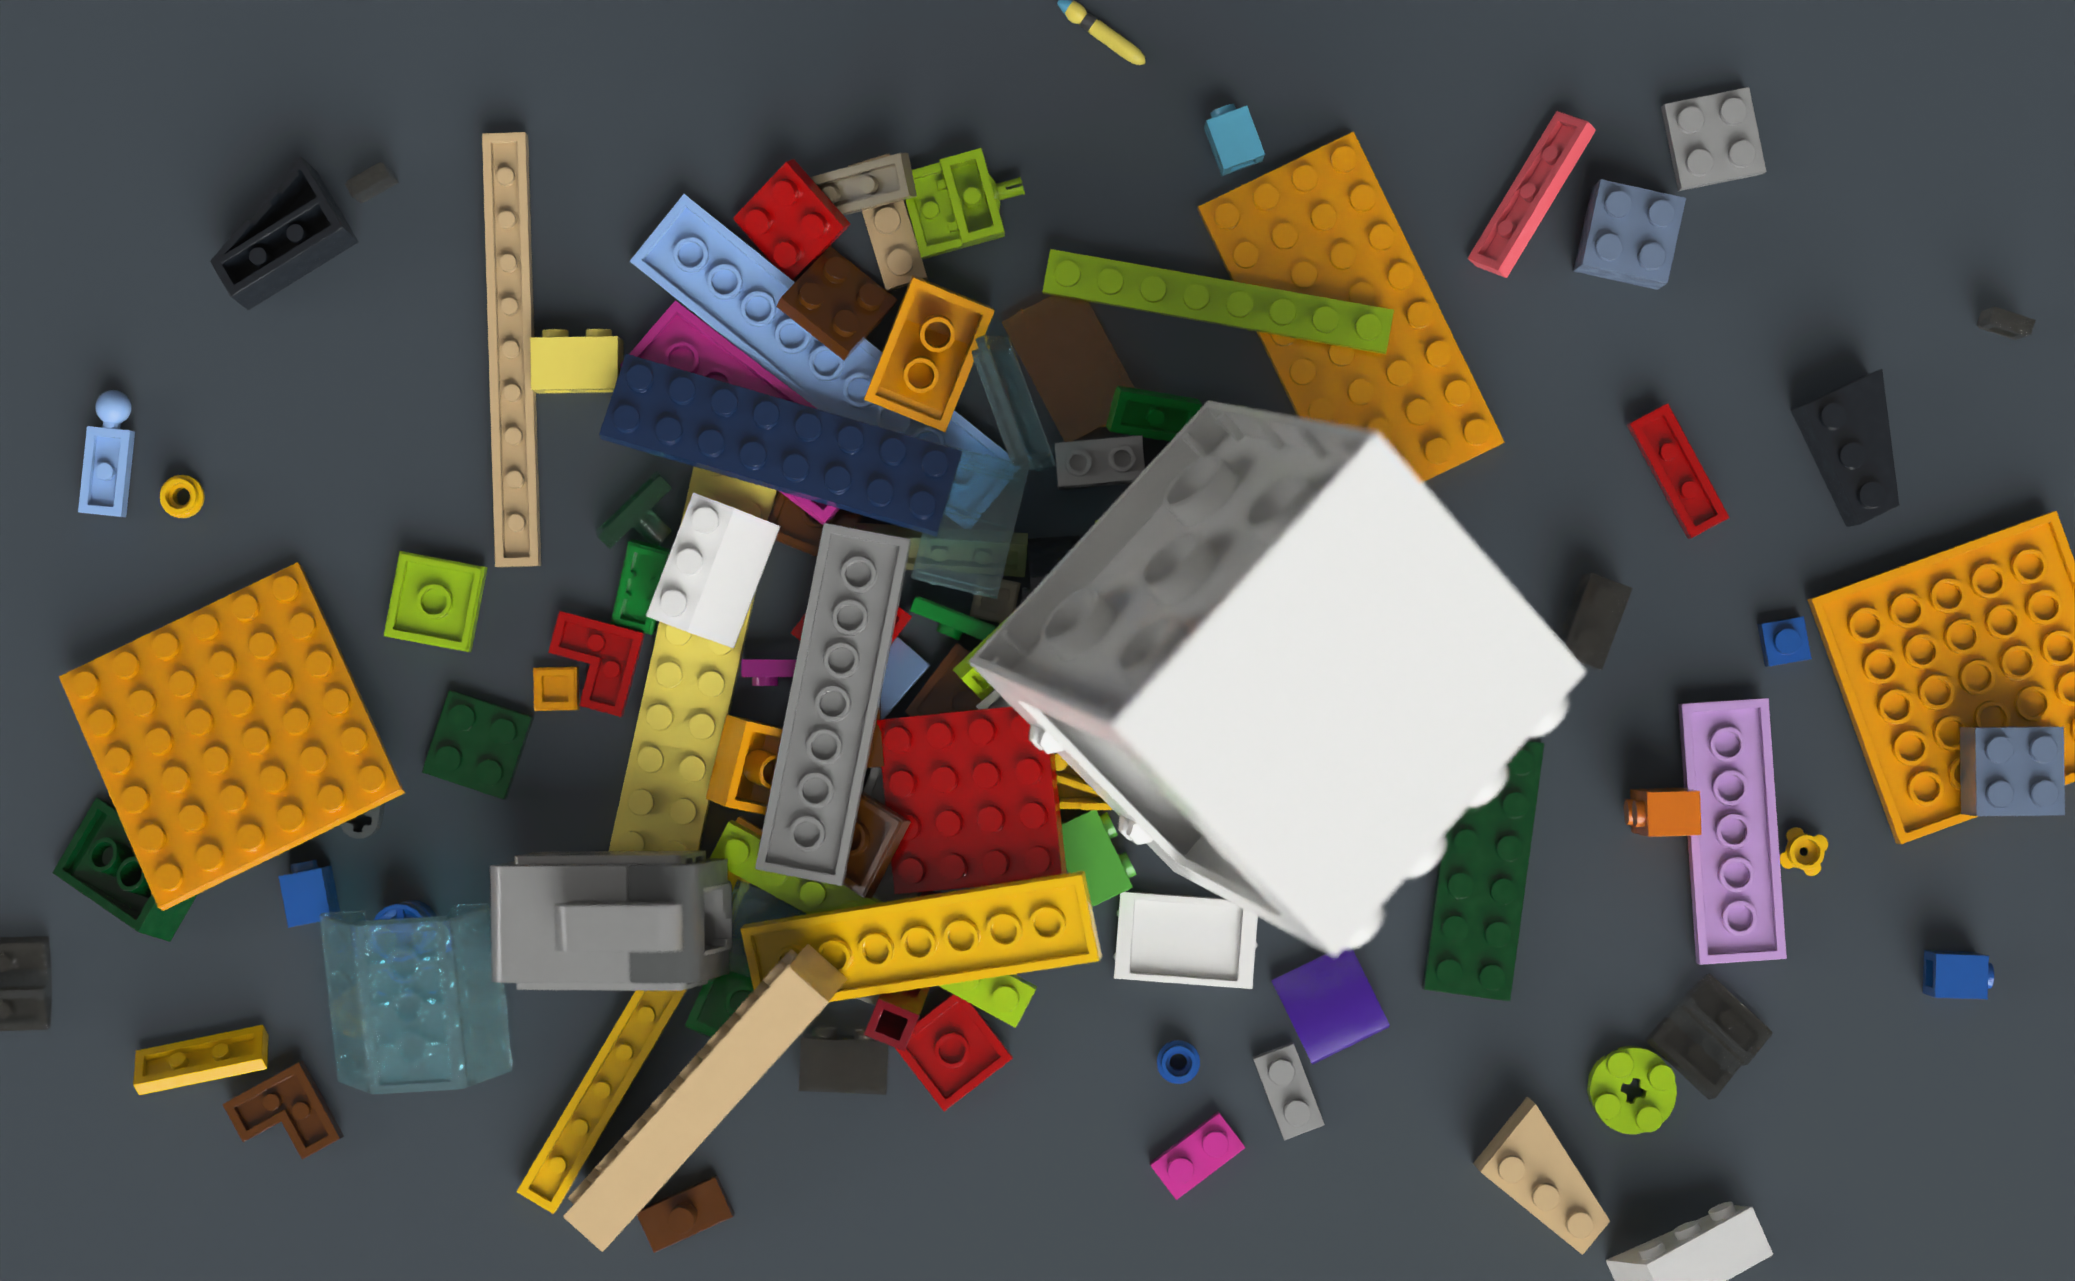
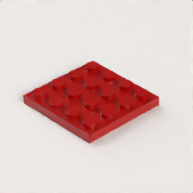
M1012 706L877 720L882 736L884 757L882 777L885 805L911 821L891 860L895 894L983 887L1067 873L1054 753L1048 754L1044 750L1038 749L1029 740L1031 725Z

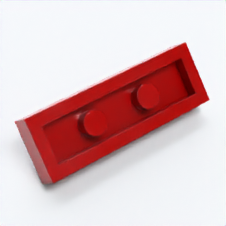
M1668 403L1627 424L1629 431L1688 539L1730 518Z

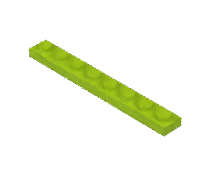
M1050 249L1042 291L1043 294L1386 354L1394 314L1393 309Z
M733 820L728 822L710 857L728 859V871L806 914L882 902L874 897L872 899L863 898L845 885L839 886L755 869L761 835ZM1015 974L939 985L943 989L1015 1028L1038 988L1036 985Z

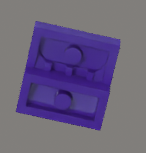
M1343 948L1336 957L1327 953L1271 980L1312 1065L1390 1027L1352 948Z

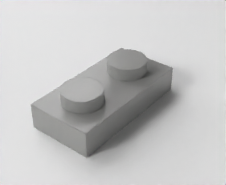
M1293 1042L1252 1057L1284 1141L1325 1125Z

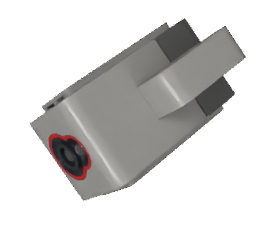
M553 851L514 856V862L490 865L492 982L516 983L517 990L679 991L707 984L709 979L730 973L729 952L733 948L732 884L728 880V859L706 858V851Z

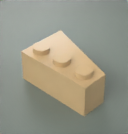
M1526 1097L1473 1164L1483 1175L1583 1255L1610 1220L1537 1105L1530 1098Z

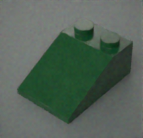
M97 797L52 872L135 931L171 942L197 897L195 895L164 911L159 909L115 807Z

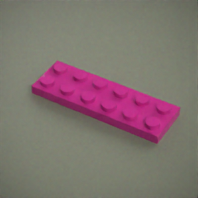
M676 300L629 354L817 409ZM779 491L822 525L824 523L828 524L839 510L836 507Z

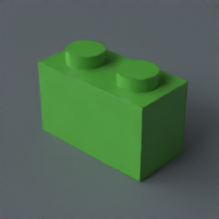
M1087 810L1061 822L1066 869L1068 873L1085 870L1092 907L1133 888L1129 878L1137 874L1126 851L1117 854L1111 838L1118 836L1108 812L1099 815L1097 810Z

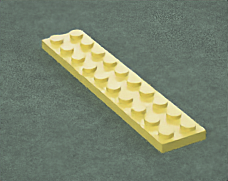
M693 466L682 520L694 492L767 521L778 491ZM755 595L734 648L659 621L609 851H699L710 800L706 799L726 715L730 713Z

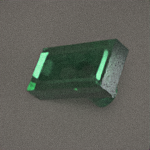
M656 471L596 530L597 537L611 549L633 527L649 544L658 546L671 533L672 529L651 508L672 489L670 483Z

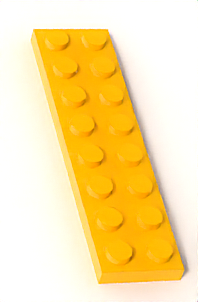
M1085 870L748 923L740 928L754 990L791 949L799 954L809 944L847 978L830 1002L1097 962L1102 957Z

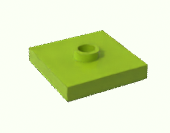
M400 551L383 636L472 652L488 568Z

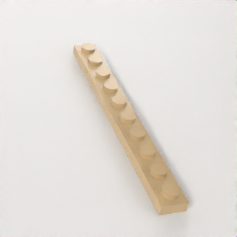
M526 132L482 133L495 567L541 566L536 392L531 390L530 337H534L528 134Z

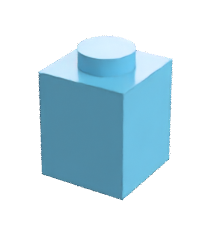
M1228 104L1213 110L1210 113L1212 118L1206 120L1204 130L1221 176L1262 162L1265 153L1248 106L1236 109L1235 104Z

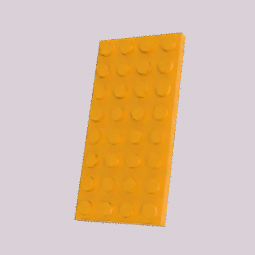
M1354 131L1198 206L1197 210L1232 281L1394 310L1386 354L1257 332L1299 418L1378 432L1422 483L1505 443Z

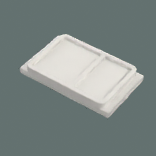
M1123 892L1120 894L1119 909L1117 910L1116 952L1113 955L1115 960L1114 979L1253 988L1255 949L1257 948V915L1223 898L1144 892Z

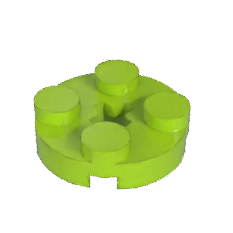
M1639 1046L1617 1048L1618 1050L1610 1052L1607 1056L1601 1057L1593 1066L1587 1083L1588 1097L1597 1116L1610 1128L1625 1134L1633 1135L1653 1132L1660 1128L1662 1123L1671 1114L1676 1102L1677 1086L1673 1070L1660 1056ZM1633 1078H1637L1643 1093L1641 1097H1635L1633 1102L1626 1101L1627 1094L1621 1091V1086L1623 1083L1631 1084Z

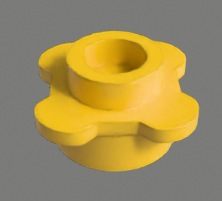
M1798 827L1789 829L1786 833L1788 842L1785 851L1780 854L1781 866L1786 869L1793 867L1802 869L1808 876L1817 875L1821 871V862L1824 859L1825 850L1828 848L1826 837L1820 834L1815 836L1805 834ZM1803 847L1807 849L1805 856L1800 854V849Z

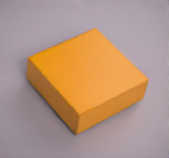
M579 667L533 668L534 711L580 710Z

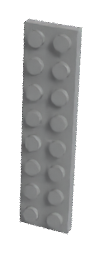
M827 523L823 525L755 869L839 886L844 885L911 546L910 539Z

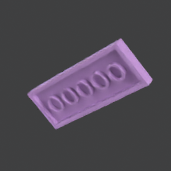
M1769 698L1678 704L1684 788L1700 791L1702 835L1687 836L1696 963L1702 965L1787 959Z

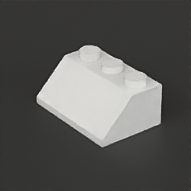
M693 492L646 616L734 648L781 526Z

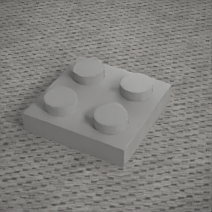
M1749 87L1667 103L1661 107L1678 191L1762 175L1767 172Z

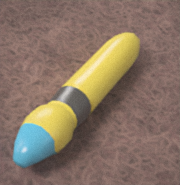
M1058 0L1057 5L1071 23L1079 24L1085 31L1089 32L1093 37L1130 63L1136 65L1145 64L1146 59L1140 49L1101 20L1087 13L1084 6L1074 0Z

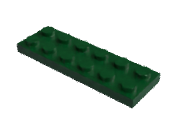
M1525 741L1506 762L1505 766L1508 769V777L1500 791L1490 800L1479 806L1467 807L1443 834L1446 838V848L1439 859L1422 985L1424 990L1509 1002L1511 1000L1545 743Z

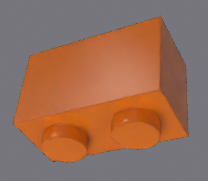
M1687 788L1630 789V799H1625L1624 801L1626 825H1631L1632 833L1647 837L1702 835L1700 791Z

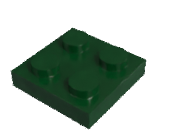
M449 690L422 773L505 800L508 797L534 717L454 690Z

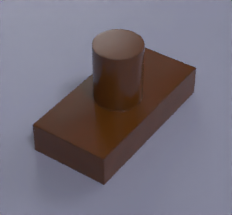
M715 1175L641 1209L637 1217L655 1253L732 1218L735 1213L718 1176Z

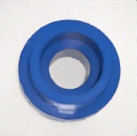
M1173 1040L1166 1043L1160 1049L1157 1055V1068L1161 1076L1168 1082L1183 1084L1192 1080L1198 1073L1200 1057L1195 1047L1189 1042ZM1175 1054H1182L1186 1057V1064L1181 1069H1175L1170 1065V1059Z

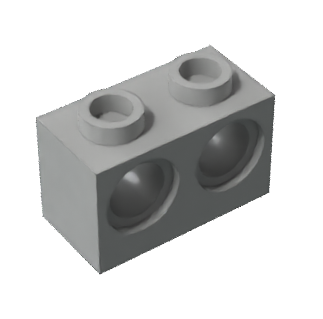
M1142 435L1055 443L1058 490L1130 484L1145 470Z

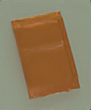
M1051 295L1025 310L1018 311L1016 315L1001 322L1064 442L1075 441L1099 427H1105L1116 386L1134 388L1088 301Z

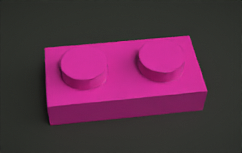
M1217 1111L1151 1161L1150 1166L1173 1197L1178 1200L1246 1147L1221 1113Z

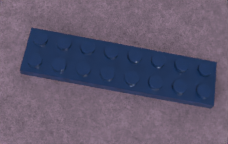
M629 354L625 355L599 433L600 439L936 537L941 527L962 458V451Z

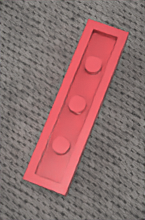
M1558 111L1555 112L1467 259L1476 267L1505 278L1508 277L1594 135L1596 129L1588 121Z

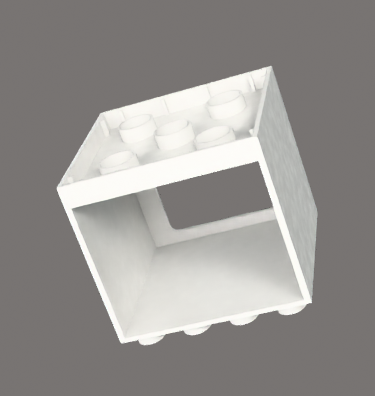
M1209 400L968 661L1031 725L1029 740L1038 749L1044 750L1048 754L1057 752L1120 816L1118 830L1126 839L1132 840L1138 845L1146 843L1175 873L1335 957L1343 948L1351 949L1363 944L1378 930L1384 918V909L1381 905L1406 877L1419 876L1436 864L1446 848V838L1443 834L1467 807L1479 806L1490 800L1500 791L1508 777V769L1505 766L1506 762L1528 737L1540 736L1554 728L1562 720L1569 708V699L1566 694L1586 672L1378 432Z

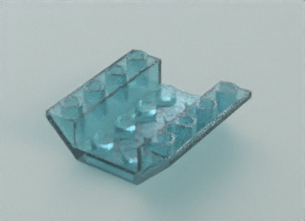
M490 903L452 905L447 916L366 921L365 911L320 914L338 1082L370 1094L459 1090L511 1072L512 1059L504 983L492 982Z

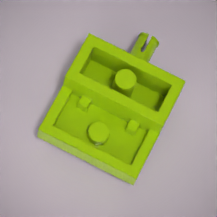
M982 148L939 159V163L912 170L917 197L905 199L922 259L1005 237L999 213L1000 200L1022 194L1025 195L1020 176L995 184L994 179L988 173Z

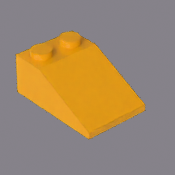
M912 275L864 400L946 432L995 310L993 307Z
M727 714L706 799L725 807L766 815L783 727Z

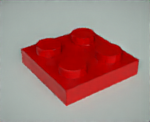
M795 159L786 161L733 217L734 221L769 261L792 281L797 280L851 225Z
M951 994L917 1021L905 1051L895 1048L944 1112L1013 1059V1055L975 1006L954 994Z

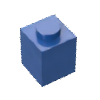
M317 860L291 864L292 873L278 876L288 928L331 920L341 916L331 865L318 868Z
M1924 950L1923 994L1935 998L1988 1000V989H1991L1994 984V968L1992 963H1989L1988 955L1966 951Z

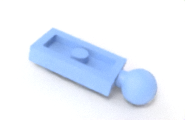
M109 390L98 397L95 405L96 413L103 421L102 427L87 426L78 512L126 518L135 432L120 429L121 423L131 413L129 398L118 390Z

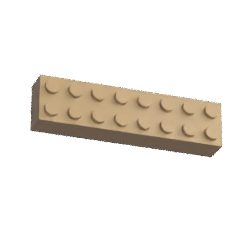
M807 944L799 954L791 949L568 1197L574 1205L563 1217L603 1252L830 1002L847 978L811 945Z

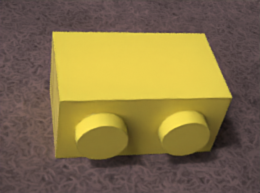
M563 329L542 330V337H530L531 390L538 394L613 393L621 370L620 364L624 361V341L618 336H612V330L587 329L586 337H569V331Z

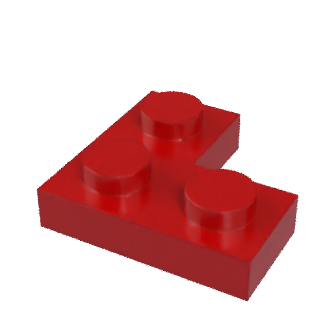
M559 611L548 653L590 664L579 706L623 717L645 633Z

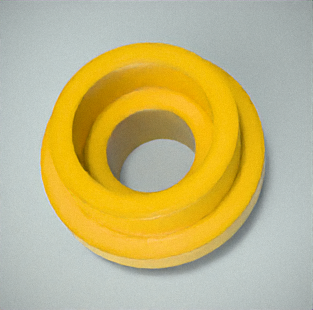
M187 475L173 476L161 488V505L173 517H192L200 511L204 504L205 494L203 487L193 477ZM187 489L190 499L186 504L181 505L177 501V494L180 490Z

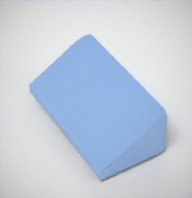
M899 637L896 638L890 647L881 692V720L889 715L930 667L927 661Z

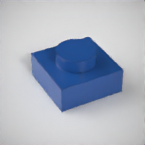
M1804 616L1757 624L1765 667L1812 659Z

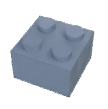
M1600 179L1591 188L1573 271L1656 290L1663 287L1669 280L1686 198Z
M1960 727L1961 814L1971 816L2065 815L2064 727Z

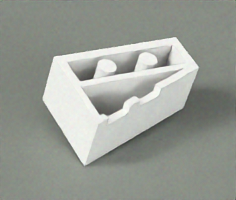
M1725 1202L1711 1208L1708 1211L1709 1215L1684 1223L1671 1232L1607 1259L1606 1263L1614 1281H1727L1773 1255V1252L1753 1207L1733 1205V1202Z

